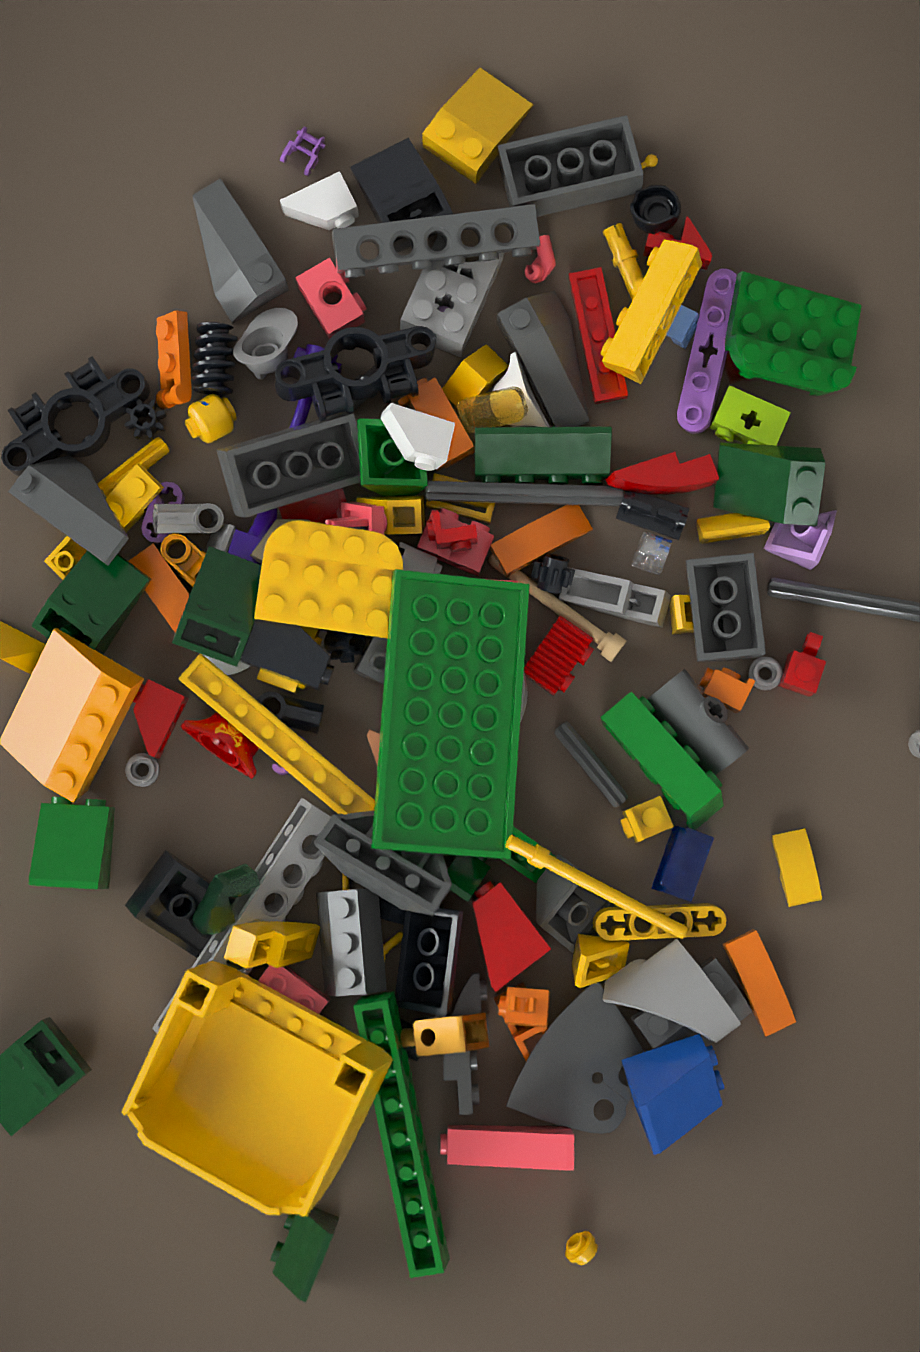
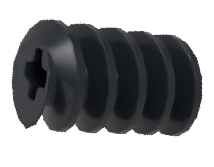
M202 322L197 325L196 331L200 336L196 337L195 344L200 349L194 351V358L199 362L193 364V371L199 375L193 376L191 382L197 387L194 388L195 392L207 395L216 394L218 396L233 393V389L224 386V382L234 381V376L225 373V369L235 368V363L226 359L227 356L233 355L234 350L228 347V343L238 341L237 336L229 333V330L234 329L232 325L218 322Z

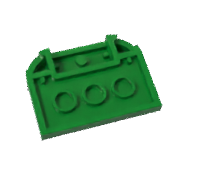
M742 271L736 276L725 337V352L729 351L732 361L740 370L739 374L745 378L757 377L809 391L811 396H822L838 391L850 385L857 369L856 366L851 364L862 305Z

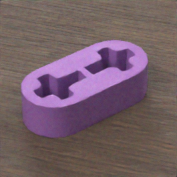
M173 482L160 483L164 489L148 505L142 522V534L154 545H161L165 537L173 534L159 533L155 538L153 537V532L149 529L150 525H153L154 504H164L163 499L160 498L161 494H168L169 490H173V495L177 500L176 502H169V504H184V494L179 486Z

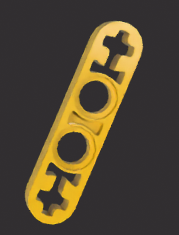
M697 903L648 906L667 917L674 912L683 913L685 916L684 925L688 927L685 937L715 936L726 927L725 913L714 904ZM621 907L603 908L593 918L594 930L605 940L678 938L653 924L646 931H637L634 928V920L637 916ZM691 911H695L694 916L696 918L708 917L709 911L718 917L717 921L712 922L711 928H708V925L704 922H694L695 929L691 930L693 926ZM628 914L626 923L629 932H625V927L622 925L612 926L611 932L607 933V930L601 926V922L607 921V916L611 915L612 919L616 922H624L623 915Z

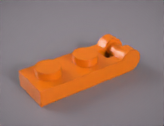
M178 310L157 318L156 335L158 337V368L160 370L161 390L156 394V402L162 409H169L176 406V404L187 403L192 397L187 312Z

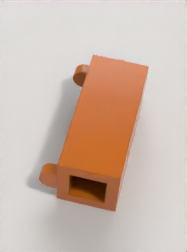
M436 377L429 381L427 378H422L417 381L419 395L415 397L406 395L399 399L398 403L400 406L410 405L413 410L455 423L448 459L436 470L438 471L444 467L446 469L474 453V445Z

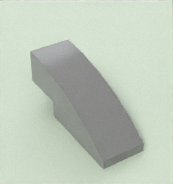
M574 569L572 585H568V588L562 587L559 595V600L573 605L663 628L671 595L666 590L638 585L630 580Z

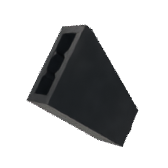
M255 619L240 659L247 665L320 691L322 684L328 686L335 666L330 665V655L299 625Z

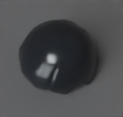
M651 185L636 192L632 203H630V211L636 226L645 233L667 232L678 221L681 213V202L676 193L665 185Z

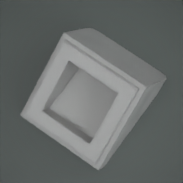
M223 524L218 531L211 533L204 552L206 553L208 547L211 546L228 553L236 527L230 524Z

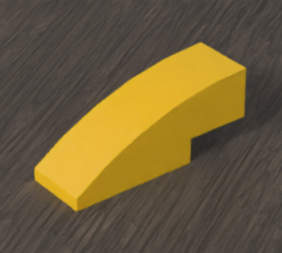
M282 921L234 925L224 959L247 969L265 963L275 968H280L310 959L314 952L320 926L310 923Z

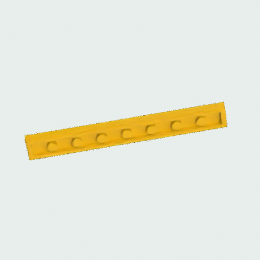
M199 654L178 678L185 686L337 814L343 813L345 815L355 812L374 811L375 800L204 655Z

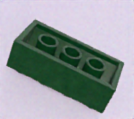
M475 427V480H482L484 483H502V480H515V483L535 484V480H548V484L566 485L569 483V480H582V484L585 485L601 484L602 479H607L610 474L612 427Z

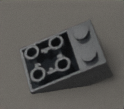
M409 138L350 166L378 223L453 214L437 181ZM398 238L393 243L394 250L397 253L411 246V243L405 238Z

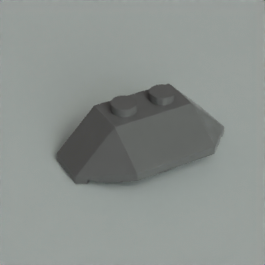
M374 811L355 812L345 815L343 813L333 814L314 841V844L343 875L402 910L429 915L435 913L452 887L443 854L372 849Z

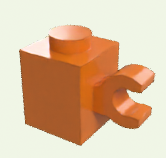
M507 987V995H500L499 1016H505L504 1022L509 1025L547 1028L550 992L549 990Z

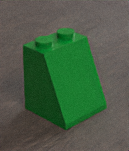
M52 797L51 803H41L28 885L109 889L115 808L106 807V800L85 799V805H72V802L64 797Z

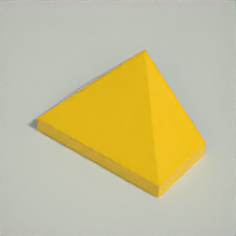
M0 621V659L32 674L46 644Z

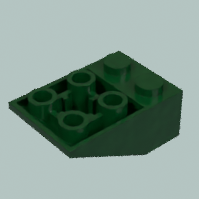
M209 546L172 643L237 667L255 621L254 614L262 566Z
M87 551L49 596L31 626L48 639L53 629L57 628L104 655L148 586L151 578L119 554L107 566Z
M50 1017L42 1019L0 1055V1123L10 1136H13L92 1071Z

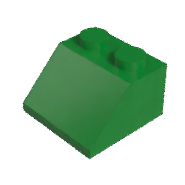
M359 418L357 420L362 487L383 496H416L428 486L427 470L419 469L415 466L414 462L404 459L381 419Z

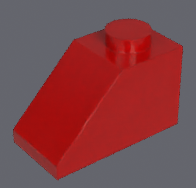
M150 679L147 680L145 685L141 684L133 700L136 703L133 711L148 755L160 759L189 699Z

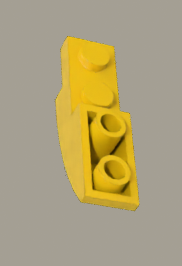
M136 464L105 500L110 509L115 512L127 533L146 513L145 508L164 487L141 464ZM66 536L44 562L63 580L87 550Z

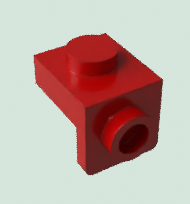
M439 510L432 511V520L426 521L429 541L436 540L437 550L451 548L452 552H462L472 549V544H477L476 524L441 529Z

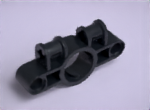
M416 326L381 336L361 327L342 329L329 339L325 350L281 362L275 371L276 392L280 398L286 401H297L312 397L320 421L326 420L327 416L345 411L348 414L353 413L352 400L369 398L378 391H380L385 404L391 403V400L406 395L418 396L419 390L414 370L423 368L432 362L436 346V336L431 329L424 326ZM423 344L427 349L417 350L413 345ZM358 347L373 354L375 367L379 369L373 376L368 377L367 375L358 380L344 378L338 373L337 364L335 362L331 363L332 359L338 352L344 349L354 350ZM287 377H294L298 380V382L295 384H287L283 381V379Z
M93 356L89 357L88 363L72 373L69 371L64 373L73 388L57 392L46 404L35 392L32 394V399L18 408L14 409L11 407L8 409L10 416L22 435L4 447L1 456L3 464L13 474L20 476L29 465L55 459L62 454L72 457H86L96 453L106 443L110 434L111 423L127 413L126 408L133 410L137 406V399H140L142 403L147 400L150 394V387L144 376L136 369H125L107 379ZM132 380L140 381V388L137 392L133 394L125 392V386L128 382ZM73 402L88 403L92 412L99 419L95 434L93 436L89 434L80 444L61 442L62 436L57 429H54V421L58 412L73 406ZM26 452V462L21 466H13L14 456L17 453Z

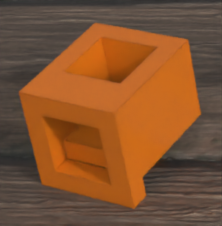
M725 667L721 671L707 668L699 686L704 688V693L702 694L704 698L709 696L715 697L724 704L726 709L738 713L742 710L755 680L748 678L742 682L739 680L740 674Z

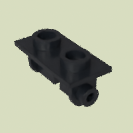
M625 491L616 519L679 540L688 518L689 508L649 494Z

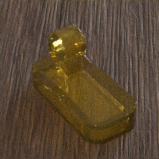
M511 386L464 398L457 404V411L467 433H475V427H499L519 422L527 415L528 407L523 391L519 387Z

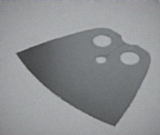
M598 982L591 984L577 996L541 1037L516 1080L507 1102V1107L546 1122L590 1133H610L622 1122L626 1115V1105L632 1098L629 1086L623 1085L619 1081L618 1074L623 1067L621 1060L644 1051L617 1006L603 1001L604 989ZM595 1072H600L603 1075V1080L600 1084H595L592 1081V1075ZM601 1099L610 1100L614 1106L613 1115L605 1121L598 1120L593 1112L595 1104Z

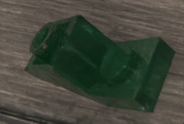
M245 863L215 875L192 918L194 926L203 935H212L224 931L227 925L235 923L228 897L244 896L251 891V888L260 885L257 872Z

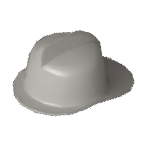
M273 308L259 314L250 323L241 339L233 348L234 357L237 361L246 364L254 372L256 378L260 380L264 379L267 374L275 372L277 366L288 359V345L298 328L297 316L293 311L286 308Z

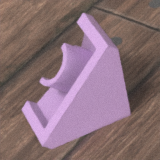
M837 510L820 513L817 526L775 522L764 549L806 569H813L819 563L831 536Z

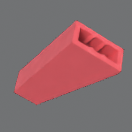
M448 1125V1134H441L440 1155H447V1164L574 1171V1133L571 1128L564 1126Z

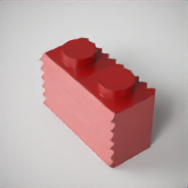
M560 615L525 665V676L553 696H555L558 690L565 693L575 678L570 672L577 662L584 665L595 650L589 646L594 638Z

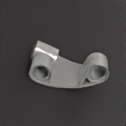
M677 939L648 960L637 959L630 962L605 981L604 1002L632 1007L658 1015L683 1025L715 1043L741 1025L724 998Z

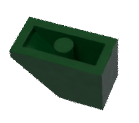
M457 855L447 870L452 884L450 890L468 902L491 868L485 864L488 858Z

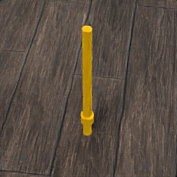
M510 835L507 839L505 847L527 858L529 864L539 869L544 867L680 939H683L687 934L688 927L553 857L548 849L538 844L533 846L513 835Z

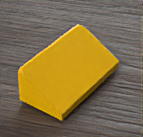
M739 513L704 517L696 521L699 542L702 544L764 535L770 528L768 520Z

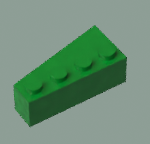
M631 691L600 717L602 724L633 761L637 759L640 762L638 766L650 782L654 785L659 784L662 787L660 790L673 809H682L687 818L685 823L694 832L724 806L722 791L719 789L723 785L712 771L708 770L705 773L698 766L697 763L700 759L688 745L684 748L679 745L674 739L678 736L677 733L665 720L660 723L652 715L655 709L644 696L638 699Z

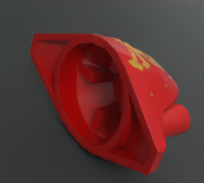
M215 713L203 720H185L181 724L180 728L220 760L251 779L256 775L257 770L253 757L260 748L219 713Z

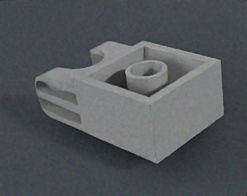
M439 234L432 248L434 251H441L445 247V241ZM498 253L499 259L480 262L477 260L446 266L445 260L432 262V267L423 269L401 317L400 330L416 326L428 327L436 336V348L461 358L502 264L504 253ZM439 306L449 307L444 312L439 311Z

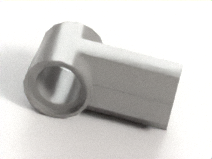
M154 504L153 526L155 533L210 534L218 531L224 522L223 512L215 504ZM204 509L209 511L212 516V523L207 528H204L199 523V514Z

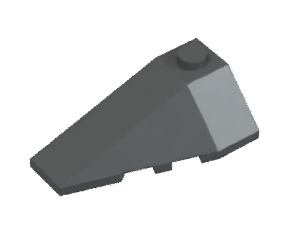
M219 179L192 195L214 293L232 324L287 292L289 288L284 275L222 180Z
M551 291L526 297L498 312L497 325L512 352H517L525 375L553 426L580 427L588 423L589 416L571 319L556 292Z
M70 455L29 465L8 492L108 566L129 538L115 512L110 509L105 500L107 497L94 480L96 477L93 472Z

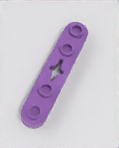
M729 269L716 270L709 276L703 296L677 411L679 425L691 434L704 432L710 426L727 355V352H725V337L737 276ZM710 335H714L713 347L718 353L717 355H711L707 367L703 368L706 358L701 349L708 348L711 341Z

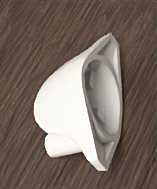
M514 352L510 355V363L506 374L492 391L491 405L493 411L502 422L512 425V427H550L531 391L517 352Z

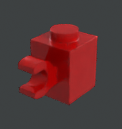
M810 632L805 637L801 652L794 650L787 655L782 670L783 675L777 686L806 696L816 694L826 661L816 658L823 636Z

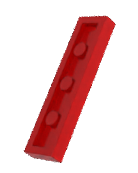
M602 267L569 273L568 278L594 403L600 404L628 398L625 377L606 368L602 362L604 358L601 356L602 348L609 337L614 338L615 336Z

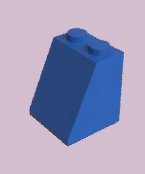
M700 1034L621 1060L637 1114L654 1155L664 1151L723 1105L719 1091L725 1089L718 1069L713 1070V1066L718 1065L717 1057L712 1045L705 1046Z

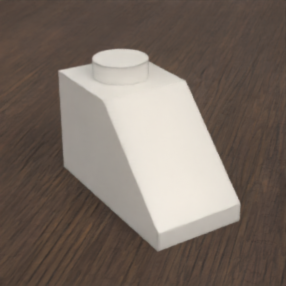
M340 171L280 200L285 216L326 230H331L335 227H348L355 221L354 218L359 216L357 205Z
M391 403L382 412L380 419L405 460L414 462L417 468L427 471L437 470L447 461L455 427L454 422Z

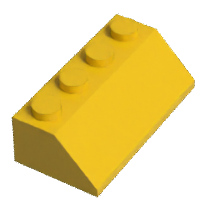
M664 239L660 248L656 246L653 248L647 261V265L650 267L645 277H639L633 287L631 295L634 296L630 307L622 309L616 322L619 328L614 338L609 337L602 348L601 356L604 357L602 362L606 368L639 384L643 382L702 266L699 250L695 246Z

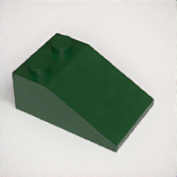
M720 442L717 462L719 480L715 482L713 507L781 524L817 526L826 464L821 448Z
M315 1207L306 1216L288 1214L283 1228L289 1230V1233L284 1243L277 1241L270 1261L276 1263L272 1273L300 1301L305 1303L339 1220V1217Z

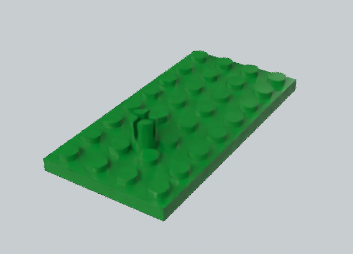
M398 569L392 572L372 849L511 859V850L506 848L505 844L510 835L513 834L530 584Z

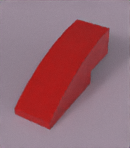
M674 451L614 471L606 479L608 486L630 492L676 494L710 487L719 480V476L710 454L680 464Z

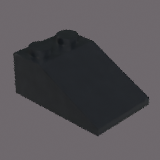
M165 850L125 906L136 919L198 958L235 899L192 867Z

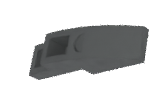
M479 972L472 973L455 1003L451 1016L481 1013V1001L487 1000L486 980L479 979ZM486 1014L487 1030L489 1035V1019L488 1014ZM476 1050L444 1054V1081L457 1080L459 1115L473 1114V1105H479L478 1084H471V1070H477Z

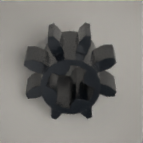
M137 399V406L133 410L126 408V412L131 416V420L124 423L127 429L136 427L134 437L137 440L142 435H148L152 441L154 440V434L158 430L164 432L166 430L160 423V419L165 418L167 415L163 410L155 412L157 408L155 400L150 401L149 405L143 404L140 399ZM150 415L152 422H144L142 425L139 418L141 416L146 418Z
M546 553L543 560L538 559V561H534L531 577L538 579L537 588L550 593H561L562 587L568 588V585H572L575 570L567 568L569 564L568 558Z
M326 630L324 647L331 654V660L340 659L341 663H353L354 655H363L366 644L364 635Z

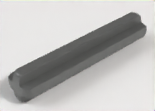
M566 721L555 729L554 733L612 806L618 807L628 799V794L573 726Z

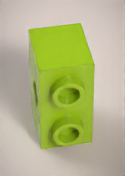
M729 385L710 429L716 431L715 435L728 442H733L735 439L744 444L776 446L791 412ZM747 417L753 419V426L750 430L744 427Z

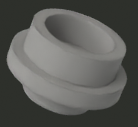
M771 657L756 659L750 665L748 671L749 678L755 680L753 686L760 690L775 688L780 683L783 675L781 665ZM761 668L770 670L771 676L768 680H763L759 676Z
M146 753L133 755L125 767L127 779L133 785L139 787L153 784L160 772L157 760ZM141 764H146L149 772L146 776L141 777L137 773V768Z

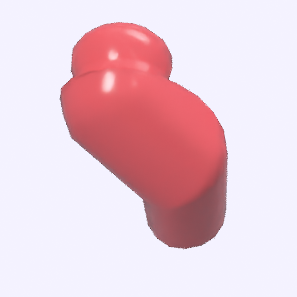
M549 235L539 236L540 246L536 248L537 257L531 265L525 267V277L532 283L544 281L556 265Z

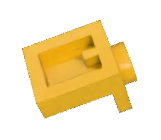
M661 796L622 811L625 818L620 820L627 839L633 837L635 843L674 827Z

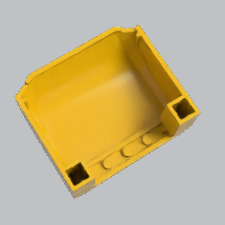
M209 961L186 970L122 1109V1114L130 1118L139 1131L137 1133L138 1137L145 1146L267 1215L286 1213L306 1216L321 1199L339 1171L366 1118L393 1058L379 1046L239 970L222 963Z

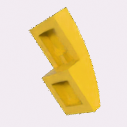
M806 829L772 835V843L779 864L780 879L788 907L822 900L817 870Z

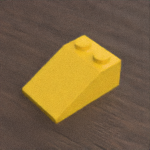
M479 68L442 106L422 133L423 148L477 184L498 155V145L507 143L532 109L533 104L485 70Z

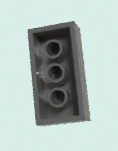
M627 115L498 145V165L509 206L535 204L537 217L636 194L638 190H642L644 174Z
M339 413L326 417L324 421H312L216 450L234 514L244 518L361 482L358 431L353 413Z

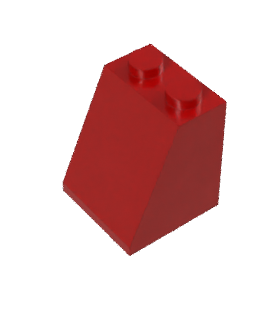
M488 881L474 892L477 899L472 904L490 983L496 992L550 951L551 948L501 882L493 885L491 881Z

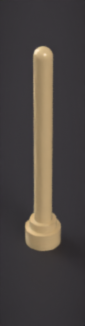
M492 554L488 560L489 564L505 576ZM519 570L507 577L511 581L530 584V595L557 615H561L594 638L593 641L598 644L597 648L602 651L600 655L610 662L614 660L627 642L617 633L614 635L610 632L604 633L556 596L537 588V583Z

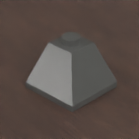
M560 854L556 856L557 859L580 870ZM546 869L537 880L536 923L574 954L577 935H592L595 931L593 927L595 914L603 908L614 907L615 904Z

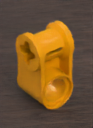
M177 533L170 534L161 543V554L180 573V576L193 587L206 553L203 550L200 551L185 536ZM175 542H182L186 546L185 554L178 559L171 558L168 553L169 547Z

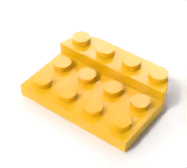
M304 520L286 522L270 534L264 547L254 619L388 638L392 572L395 569L403 570V560L399 548L387 536L374 531Z

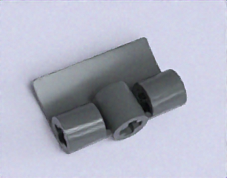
M683 669L647 700L655 709L652 715L660 723L665 720L675 730L678 736L674 739L682 748L688 745L700 759L697 763L698 766L705 773L710 770L716 775L749 750V747L731 725L727 726L724 723L728 718L724 704L715 697L709 696L704 698L702 696L703 690L690 674Z

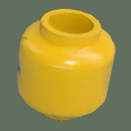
M210 394L188 407L189 419L185 420V425L193 438L199 437L203 442L209 444L231 433L237 416L233 406L225 396L221 398L216 394Z

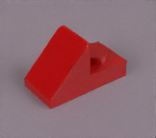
M686 216L680 240L674 239L673 235L665 232H658L655 235L648 234L643 256L649 257L655 246L660 248L665 239L697 247L702 261L700 269H708L712 253L688 216Z

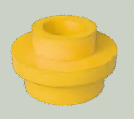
M589 1231L573 1234L566 1243L565 1257L571 1263H577L578 1265L587 1264L595 1256L598 1249L594 1236Z

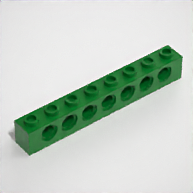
M395 992L363 996L353 1006L359 1036L379 1046L393 1058L373 1103L410 1278L441 1274L445 1272L450 1256L407 1050L402 1047L401 1043L402 1026Z

